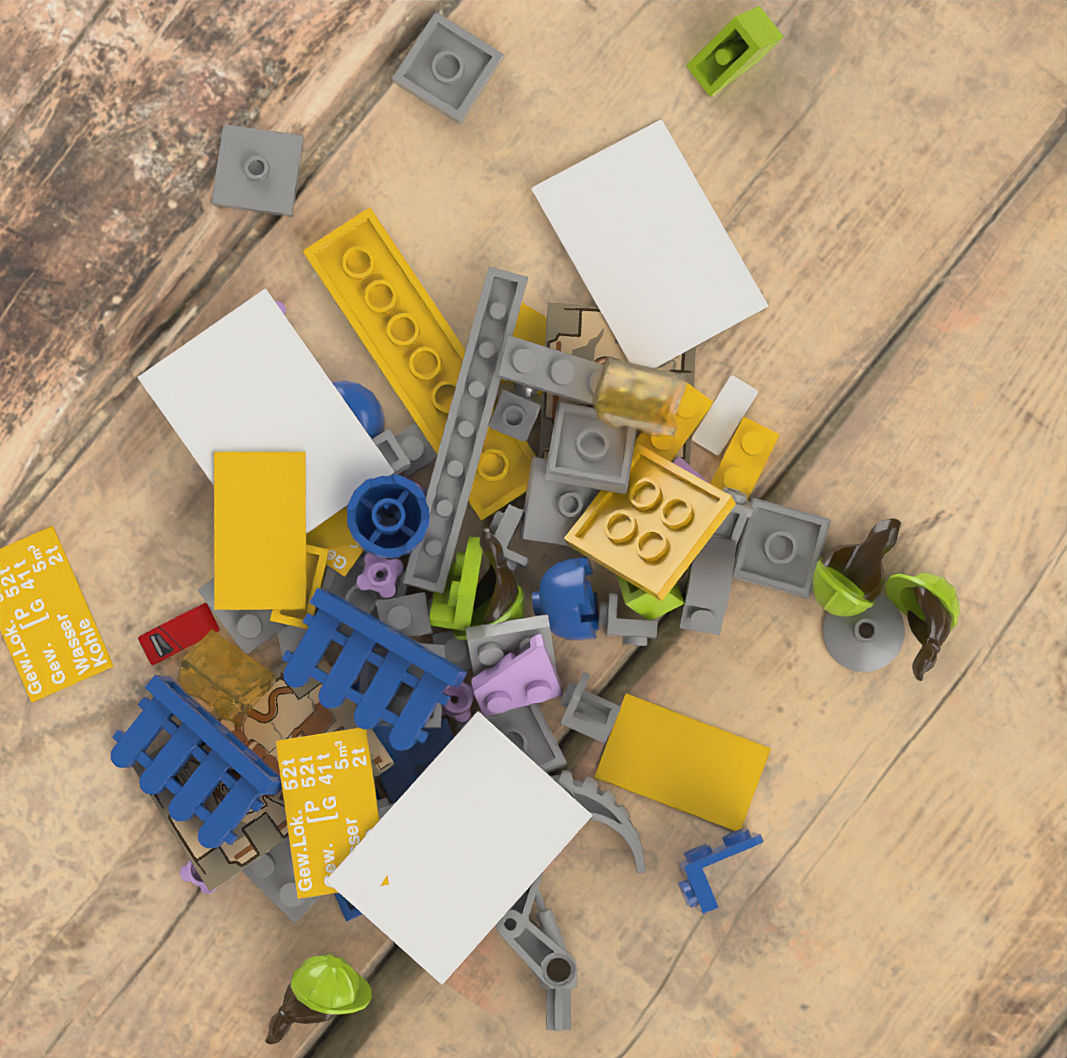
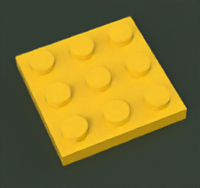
M637 443L633 449L626 494L601 490L564 537V540L571 548L658 600L663 601L736 503L731 495Z

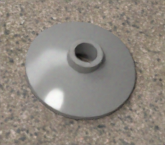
M879 594L875 599L876 603L872 607L857 615L845 617L827 612L823 623L824 643L830 655L843 667L858 672L875 671L888 665L900 652L905 637L904 621L896 605L882 594ZM862 623H868L872 626L873 634L871 637L863 638L860 636L858 628Z

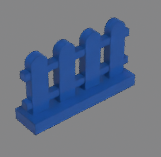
M317 588L309 603L319 608L315 616L307 613L303 623L309 627L294 653L286 650L282 657V660L288 663L283 674L285 682L295 688L307 685L311 677L321 682L323 685L318 697L320 703L326 708H338L344 703L346 698L358 704L354 712V722L361 729H373L380 723L381 719L393 725L394 727L389 734V742L396 750H408L414 746L417 740L425 743L429 733L424 731L423 728L436 705L440 703L446 706L451 697L444 693L447 686L460 687L468 672L331 591ZM342 622L354 629L350 637L338 630ZM333 640L344 646L328 674L318 668V665ZM377 643L389 649L386 657L373 651ZM369 661L379 667L365 694H362L352 687L365 664ZM412 664L425 671L421 679L408 672ZM402 682L415 689L399 716L389 710L388 707Z
M154 675L145 687L154 697L151 700L148 697H143L138 704L143 711L126 732L117 730L112 738L117 744L111 751V761L119 768H130L138 761L146 769L139 780L140 788L144 793L157 795L166 788L172 792L175 797L171 800L168 808L172 819L176 821H189L196 814L204 822L198 831V841L203 847L218 848L224 842L232 845L239 837L233 831L249 810L252 809L254 812H259L263 807L264 803L259 799L261 795H278L282 790L281 777L173 678ZM174 715L183 722L181 726L171 719ZM164 729L172 737L155 759H153L146 750ZM203 741L212 748L210 753L201 746ZM193 755L201 764L187 782L182 785L174 777ZM232 768L241 775L239 780L230 773ZM223 782L230 791L212 813L204 803L219 784Z

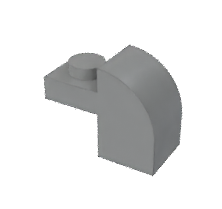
M711 537L689 565L680 628L720 635L731 589L736 541Z

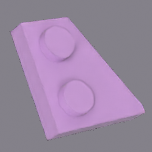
M542 634L530 638L531 647L517 657L510 652L501 658L494 667L485 669L471 679L474 695L484 717L563 696L560 679Z

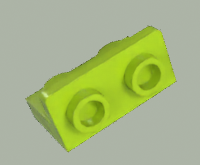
M468 537L466 552L458 551L456 562L451 564L444 593L434 592L429 617L430 625L466 631V628L470 627L483 553L479 545L480 538Z

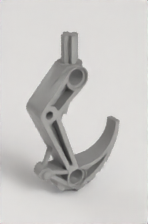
M563 769L561 775L550 776L593 815L589 820L602 822L623 836L632 850L636 872L645 873V861L638 831L629 818L631 816L625 806H619L615 802L616 795L610 789L605 792L598 789L599 781L588 775L584 782L573 779L571 770ZM542 872L499 920L496 927L499 934L540 981V988L546 989V1030H571V989L577 988V965L575 958L566 948L552 909L546 908L539 890ZM534 900L539 910L536 916L540 927L529 918ZM563 958L568 961L571 969L567 977L557 980L549 976L546 968L552 959Z

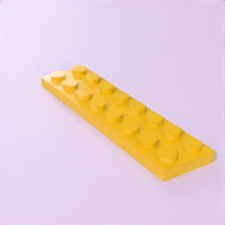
M369 207L302 252L438 455L466 350L371 207ZM496 396L494 408H493V411H492V415H493V412H494V410H495V408H496V405H497V403H498V398H497V396ZM489 426L468 503L481 522L527 492L532 457H536L526 441L515 439L491 429Z

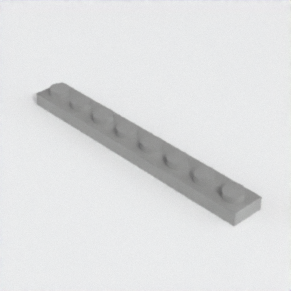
M488 267L426 495V502L429 507V528L423 541L411 552L403 584L440 594L444 593L501 378L494 377L504 338L506 336L513 337L528 281L527 276Z

